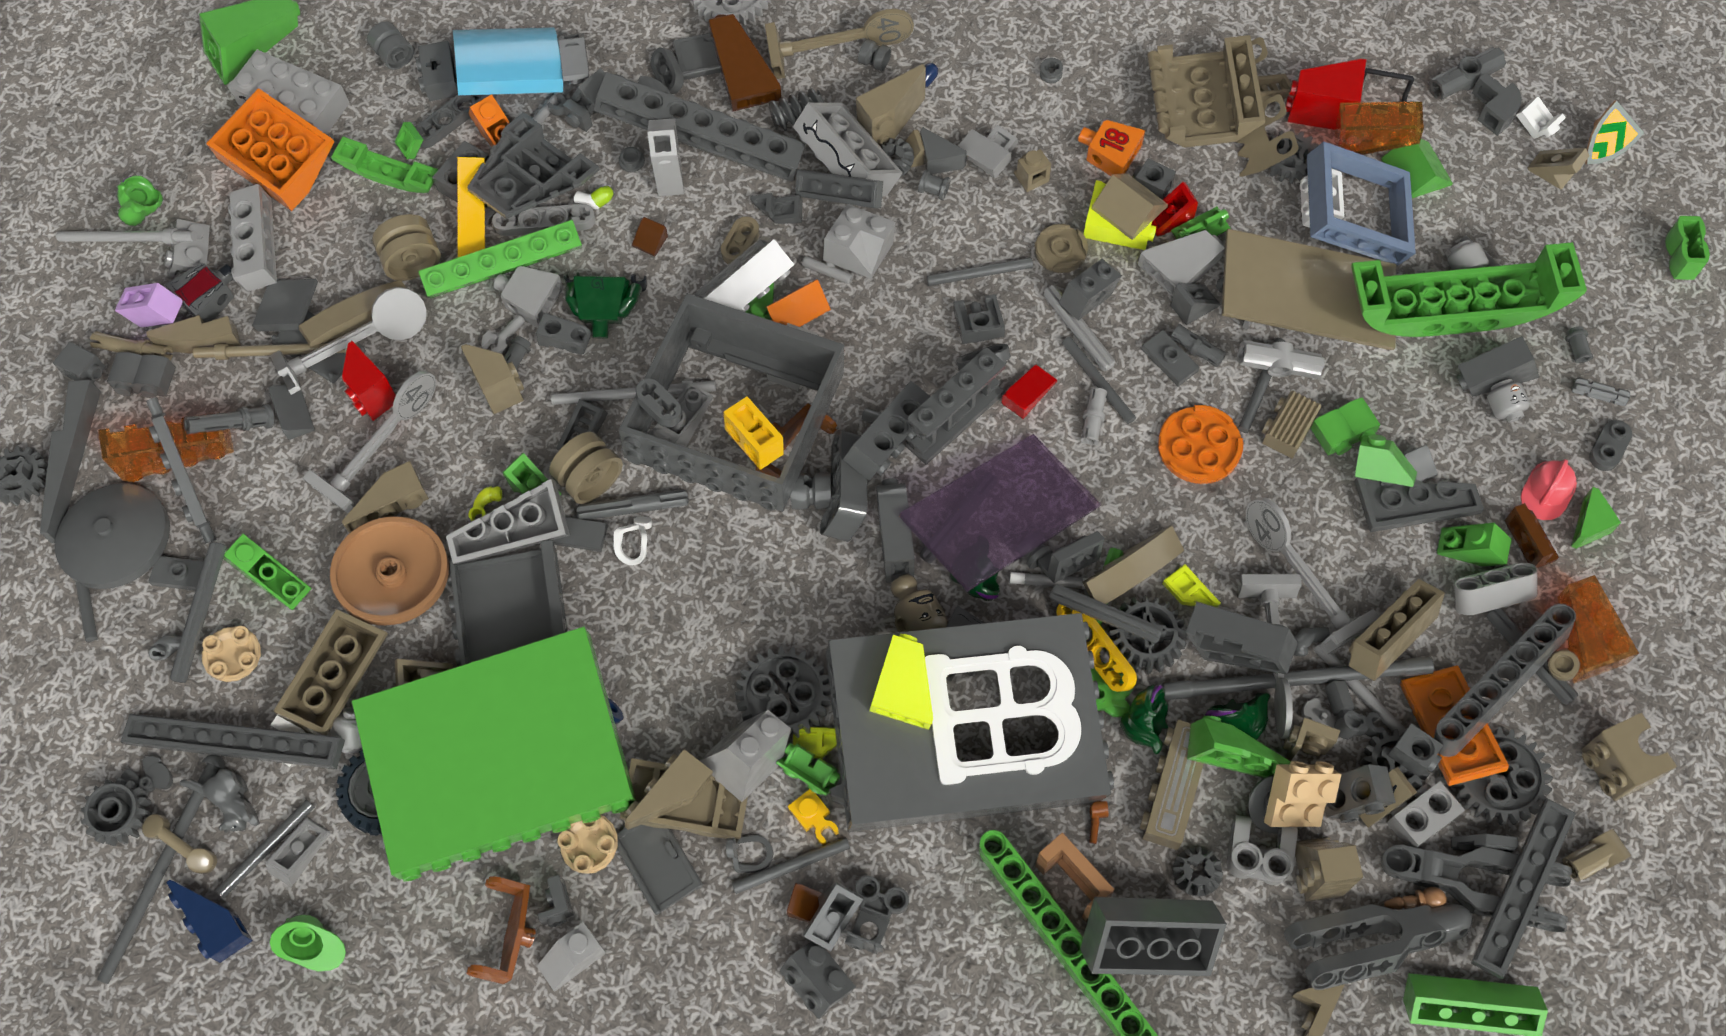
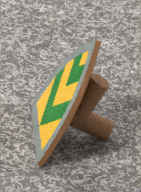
M1615 100L1602 116L1594 122V129L1587 145V151L1590 156L1585 161V164H1600L1620 156L1644 134L1618 101Z

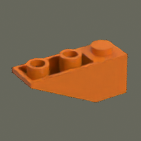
M491 94L469 108L468 114L482 136L491 147L497 145L502 137L501 132L510 122L493 95Z

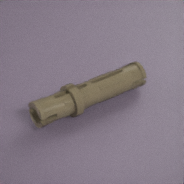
M99 331L93 332L90 337L91 340L98 341L90 342L91 347L96 349L129 352L142 356L158 355L166 357L170 361L173 356L165 354L166 352L173 353L170 346L152 344L146 339L138 341Z

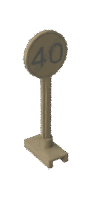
M885 9L876 12L867 19L862 28L793 42L791 40L781 42L775 22L765 24L770 61L776 79L785 78L784 57L792 56L796 52L862 38L873 40L876 42V45L880 46L897 44L908 38L914 28L911 15L899 9Z

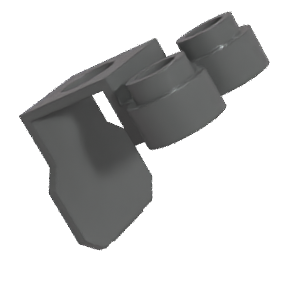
M863 876L855 885V892L863 897L860 906L861 911L853 931L842 930L841 936L846 939V945L877 954L878 952H883L881 942L891 915L901 914L907 910L909 896L900 887H893L885 895L881 894L877 879L872 876ZM865 886H871L874 892L870 896H865L862 893V889ZM894 897H899L903 901L900 907L891 905V900ZM866 922H873L878 927V935L873 940L864 938L860 934V928Z

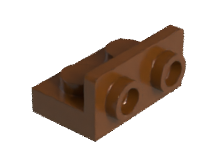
M1525 503L1515 506L1504 521L1527 562L1539 568L1557 561L1559 556L1533 511L1529 510Z

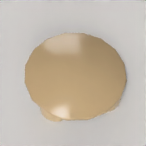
M245 626L223 628L213 635L207 636L202 643V664L206 672L216 680L224 682L239 681L248 676L257 667L261 657L258 639Z
M600 815V819L590 823H583L582 821L570 824V829L559 834L558 845L564 862L572 870L582 874L596 873L604 869L614 858L618 847V835L614 825L605 816Z

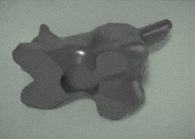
M220 769L217 775L209 778L204 784L193 779H183L180 781L179 784L181 786L205 795L210 802L223 812V823L219 826L220 831L224 830L225 833L228 831H243L246 829L247 822L253 826L260 824L257 813L251 803L243 799L244 793L248 790L245 780L232 771Z

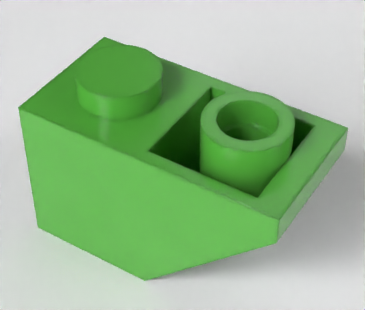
M1495 523L1445 527L1441 529L1437 554L1478 566L1506 565L1511 538Z

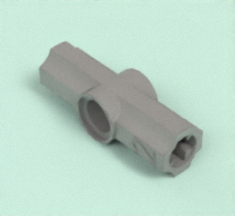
M1243 340L1237 352L1239 365L1268 370V374L1274 377L1297 375L1318 379L1322 374L1325 364V358L1322 357V354L1294 349L1293 345L1287 342H1275L1269 345Z

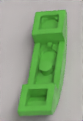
M346 137L341 138L331 156L332 160L367 179L415 193H428L434 183L432 177L438 171L436 168L415 161L412 165L369 151L366 144Z

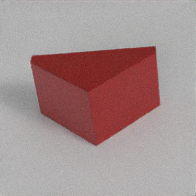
M1186 182L1179 184L1163 199L1168 206L1151 224L1156 226L1155 234L1157 237L1170 233L1172 229L1194 219L1198 202Z

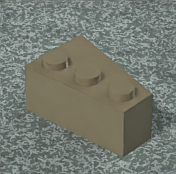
M1330 837L1296 842L1295 857L1299 870V875L1296 876V883L1299 893H1304L1306 902L1343 897L1363 878L1356 845L1339 842L1337 839L1331 840Z

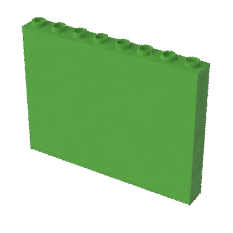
M585 626L352 700L390 872L392 876L400 880L403 879L404 882L416 880L422 876V872L433 869V872L449 869L452 867L451 863L462 859L463 862L477 860L482 857L481 853L493 850V852L505 851L511 848V843L523 840L524 843L538 840L541 838L542 833L551 830L553 833L566 831L571 828L570 824L575 822L590 823L601 818L600 814L612 811L614 814L624 812L634 801H637L592 639Z

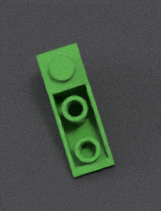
M244 534L224 554L223 559L290 610H293L312 589Z

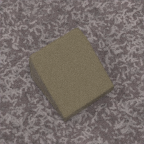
M918 129L913 130L905 140L914 152V161L911 168L924 165L925 155L920 132Z

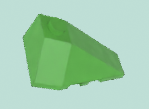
M1203 716V719L1192 723L1190 726L1188 760L1262 778L1275 774L1277 764H1290L1291 762L1235 726L1222 723L1218 717Z

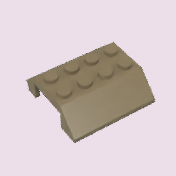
M1250 35L1224 38L1223 51L1173 57V44L1157 46V51H1150L1147 54L1149 69L1152 70L1150 76L1152 90L1155 91L1153 96L1155 110L1158 113V130L1165 134V139L1184 148L1237 142L1265 124V114Z

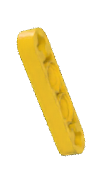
M1061 604L1058 605L1056 611L1057 616L1080 613L1075 610L1071 612L1068 607ZM1082 614L1083 622H1087L1092 630V638L1089 642L1086 641L1088 651L1093 653L1094 668L1113 691H1130L1134 688L1137 681L1135 670L1097 620ZM1103 648H1106L1109 652V660L1106 664L1100 659V652ZM1119 673H1123V674H1124L1123 677H1122V681H1123L1124 683H1120V682H1119L1120 679H1121V676H1120Z

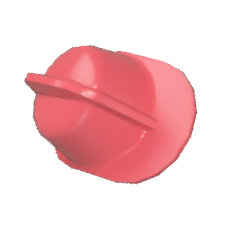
M1568 460L1546 461L1537 464L1524 485L1521 493L1522 504L1525 503L1528 509L1533 511L1537 519L1553 520L1560 517L1573 497L1577 483L1575 472L1568 465Z

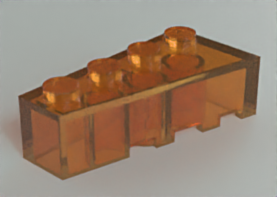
M184 417L181 418V423L166 421L185 467L194 466L198 462L207 459H221L226 454L234 452L230 429L187 434L184 429ZM136 424L124 426V431L110 433L109 428L98 430L102 459L124 482H136L148 475L166 474L170 471V469L166 470L160 454L165 452L161 442H154L149 427L137 429Z

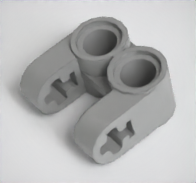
M1235 814L1231 826L1227 855V868L1229 872L1239 879L1251 878L1264 881L1269 885L1283 883L1294 868L1297 827H1279L1276 848L1271 850L1258 848L1256 845L1249 843L1251 817ZM1237 856H1247L1251 860V867L1240 865ZM1268 862H1278L1282 867V873L1272 872Z

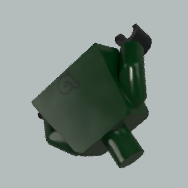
M577 272V276L570 280L568 274H565V301L574 316L579 317L583 323H592V338L608 339L609 324H621L623 318L628 317L638 302L641 292L647 288V277L644 276L642 281H636V274L631 275L630 286V281L625 277L580 276Z

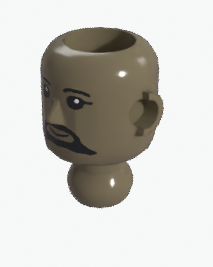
M902 575L891 583L892 594L900 600L894 609L895 627L899 633L947 627L948 619L934 593L926 589L917 590V581L912 575Z

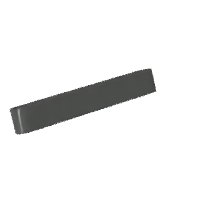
M1554 604L1439 721L1434 739L1443 744V747L1438 754L1445 757L1458 754L1539 670L1550 656L1569 638L1576 619V613L1570 606L1566 604ZM1482 697H1488V698H1490L1491 700H1486V699H1484V698H1482ZM1463 716H1469L1472 719H1466ZM1445 735L1451 736V737H1453L1454 739H1448V738H1446V737H1444V736H1445Z

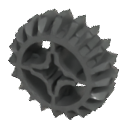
M1146 595L1143 596L1141 603L1134 597L1131 599L1130 605L1124 602L1120 606L1121 611L1136 617L1141 616V619L1162 627L1163 631L1157 643L1149 641L1148 644L1147 640L1108 624L1111 630L1108 631L1107 635L1130 664H1135L1134 670L1136 673L1140 671L1141 666L1145 667L1147 674H1151L1153 666H1155L1159 673L1164 670V664L1172 667L1174 659H1180L1182 655L1180 650L1185 649L1187 644L1183 640L1187 636L1186 630L1181 629L1184 627L1185 621L1184 619H1176L1179 615L1178 609L1170 612V603L1166 602L1161 606L1159 605L1160 600L1158 597L1154 599L1153 603L1149 602ZM1153 618H1156L1157 620H1159L1160 622H1162L1164 625H1159V624L1155 623V621L1153 620ZM1164 640H1170L1168 647L1160 652L1153 653L1155 644L1163 643ZM1129 643L1138 645L1142 652L1133 648Z

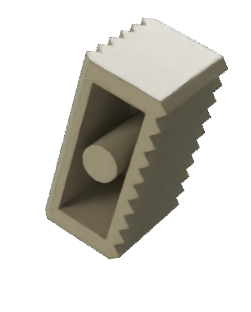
M1291 391L1287 399L1281 397L1274 412L1278 413L1275 420L1269 418L1262 430V433L1266 435L1262 444L1293 459L1313 421L1316 419L1321 409V404L1311 401L1310 398L1301 396L1300 393Z

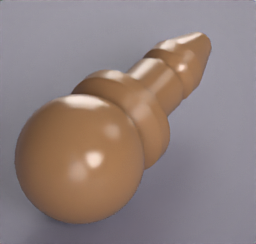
M1428 887L1423 892L1415 890V896L1394 897L1384 902V905L1387 908L1397 910L1424 905L1433 908L1446 905L1447 898L1440 888Z

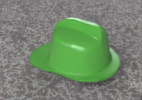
M302 914L287 918L284 924L274 930L270 938L271 950L278 957L315 971H330L339 967L344 961L346 954L342 940L331 931L324 929L322 923L311 915Z

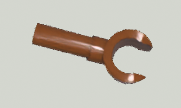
M1096 801L1090 806L1092 824L1089 843L1097 844L1099 818H1108L1109 816L1107 801Z

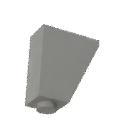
M1204 230L1144 250L1140 254L1138 265L1173 296L1175 287L1179 283L1195 284L1222 258L1225 247L1217 236L1211 235Z

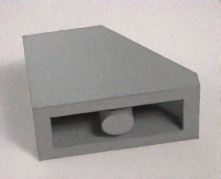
M582 922L560 938L539 962L537 967L555 992L605 955L606 952L591 930Z

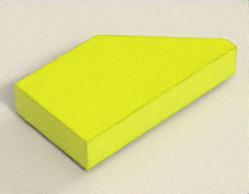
M1186 564L1163 580L1162 584L1181 605L1195 606L1196 602L1218 608L1221 604Z
M810 727L811 733L809 734L802 728L799 729V738H796L793 734V744L796 745L798 743L815 754L814 758L822 759L837 746L835 728Z

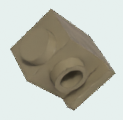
M1041 149L1037 151L1032 150L1018 160L1017 170L1014 171V175L1026 192H1029L1049 182L1051 163ZM1036 174L1039 175V177L1033 179V176H1034V175H1036Z

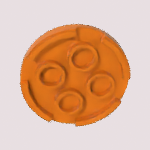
M1194 405V407L1172 413L1165 420L1159 433L1158 450L1163 463L1174 475L1191 483L1208 484L1222 480L1234 471L1242 456L1243 438H1241L1239 430L1233 423V419L1225 412L1207 405Z

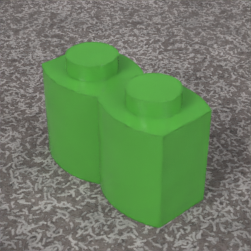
M1680 216L1666 236V248L1671 255L1669 269L1674 279L1694 280L1709 260V248L1704 241L1706 228L1700 216Z
M1362 397L1318 417L1313 421L1310 429L1328 456L1334 453L1342 455L1352 448V444L1361 442L1364 436L1377 435L1376 432L1380 427V423Z

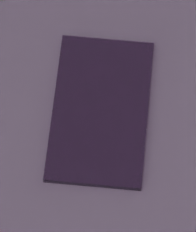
M1032 434L902 511L899 517L968 592L1095 511L1101 504L1048 448Z

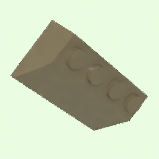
M336 609L275 707L274 712L309 734L327 735L333 726L334 720L340 715L388 633Z

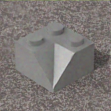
M847 204L824 238L823 260L871 279L893 245L896 222Z

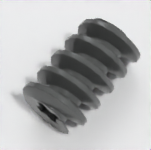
M810 88L807 96L801 91L798 93V100L791 94L788 97V102L785 98L781 97L779 98L778 105L775 101L771 100L769 102V110L776 130H778V125H780L784 131H787L788 122L794 126L808 102L824 103L819 90L816 93L814 89Z

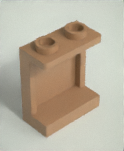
M1061 833L1039 852L1035 867L1043 876L1056 864L1061 867L1091 900L1082 916L1084 921L1087 922L1094 897H1111L1115 889L1073 843Z

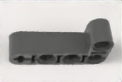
M839 429L834 436L831 449V504L822 517L820 534L849 542L862 524L867 512V479L843 460L861 435Z

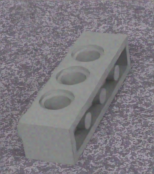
M260 184L229 192L230 204H228V211L231 216L229 231L232 236L230 252L234 265L231 269L235 282L240 283L247 292L277 283L271 197Z

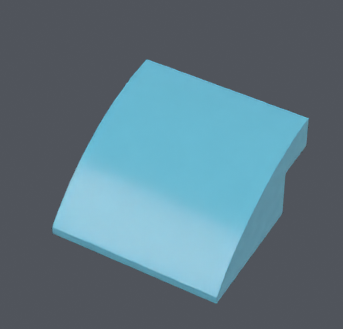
M554 27L453 30L458 96L563 92L560 50Z

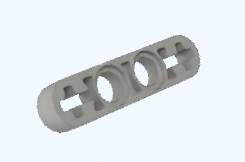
M587 204L534 207L508 219H505L499 213H495L492 218V224L496 233L501 236L528 235L558 225L550 222L551 218L555 215L563 216L564 220L561 223L570 221L568 215L572 214L571 219L577 231L588 230L593 227L596 218L591 206ZM581 214L587 215L585 220H580ZM529 217L538 219L537 223L532 226L524 224L525 220ZM517 218H518V221H519V224H520L519 226H516V223H517L516 219H517ZM504 220L509 221L506 223V226H501Z

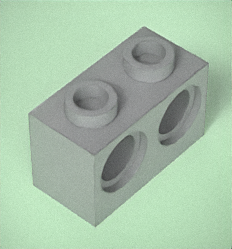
M1441 781L1433 787L1428 783L1416 791L1417 793L1414 796L1417 799L1409 805L1405 801L1391 812L1393 817L1387 824L1406 846L1418 848L1465 811ZM1429 800L1436 801L1441 807V812L1433 810L1429 805ZM1406 817L1413 818L1418 824V829L1410 828L1406 823Z

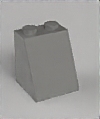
M766 710L737 724L699 761L713 771L712 776L716 778L717 782L721 783L730 793L743 802L779 767L776 762L784 756L791 728L769 710Z

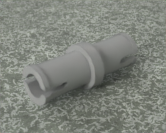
M1095 387V389L1091 388L1089 391L1087 410L1083 412L1085 422L1081 442L1089 445L1098 444L1101 423L1105 420L1103 410L1107 391Z

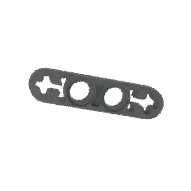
M456 95L415 126L420 135L423 133L429 134L428 137L421 136L424 140L420 147L430 148L471 118L468 114L469 108L465 110L459 109L462 103L470 102L472 106L490 95ZM444 117L452 118L448 124L442 125L439 123Z

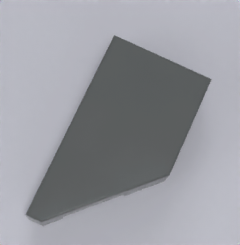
M1494 834L1451 837V848L1453 850L1471 852L1480 847H1487L1512 853L1518 848V837Z

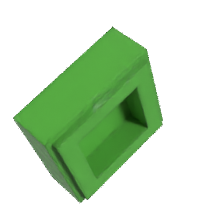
M403 122L395 143L406 159H414L424 139L411 122Z

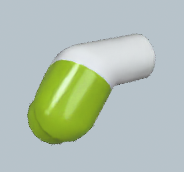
M603 186L591 194L577 191L574 196V203L587 204L593 209H599L612 199L614 195L613 190L609 186Z

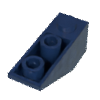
M172 880L166 882L171 890L168 894L169 899L177 909L181 908L186 917L182 919L183 923L190 933H196L200 940L197 947L206 959L211 958L221 963L253 941L238 915Z

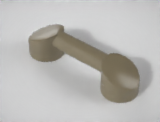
M152 814L145 819L142 826L144 836L160 839L186 858V864L191 871L207 874L216 867L217 857L215 853L207 849H194L170 831L168 818L163 815Z

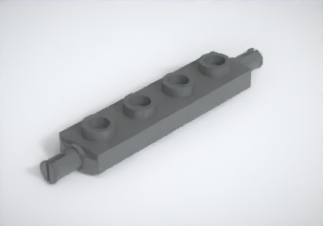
M158 397L146 400L154 425L149 427L154 442H161L165 452L161 453L160 457L166 470L170 468L173 470L176 479L171 480L176 495H183L187 505L183 506L182 509L188 523L194 521L195 526L200 530L205 544L217 540L210 526L211 522L207 521L166 423L164 418L166 413L163 412Z

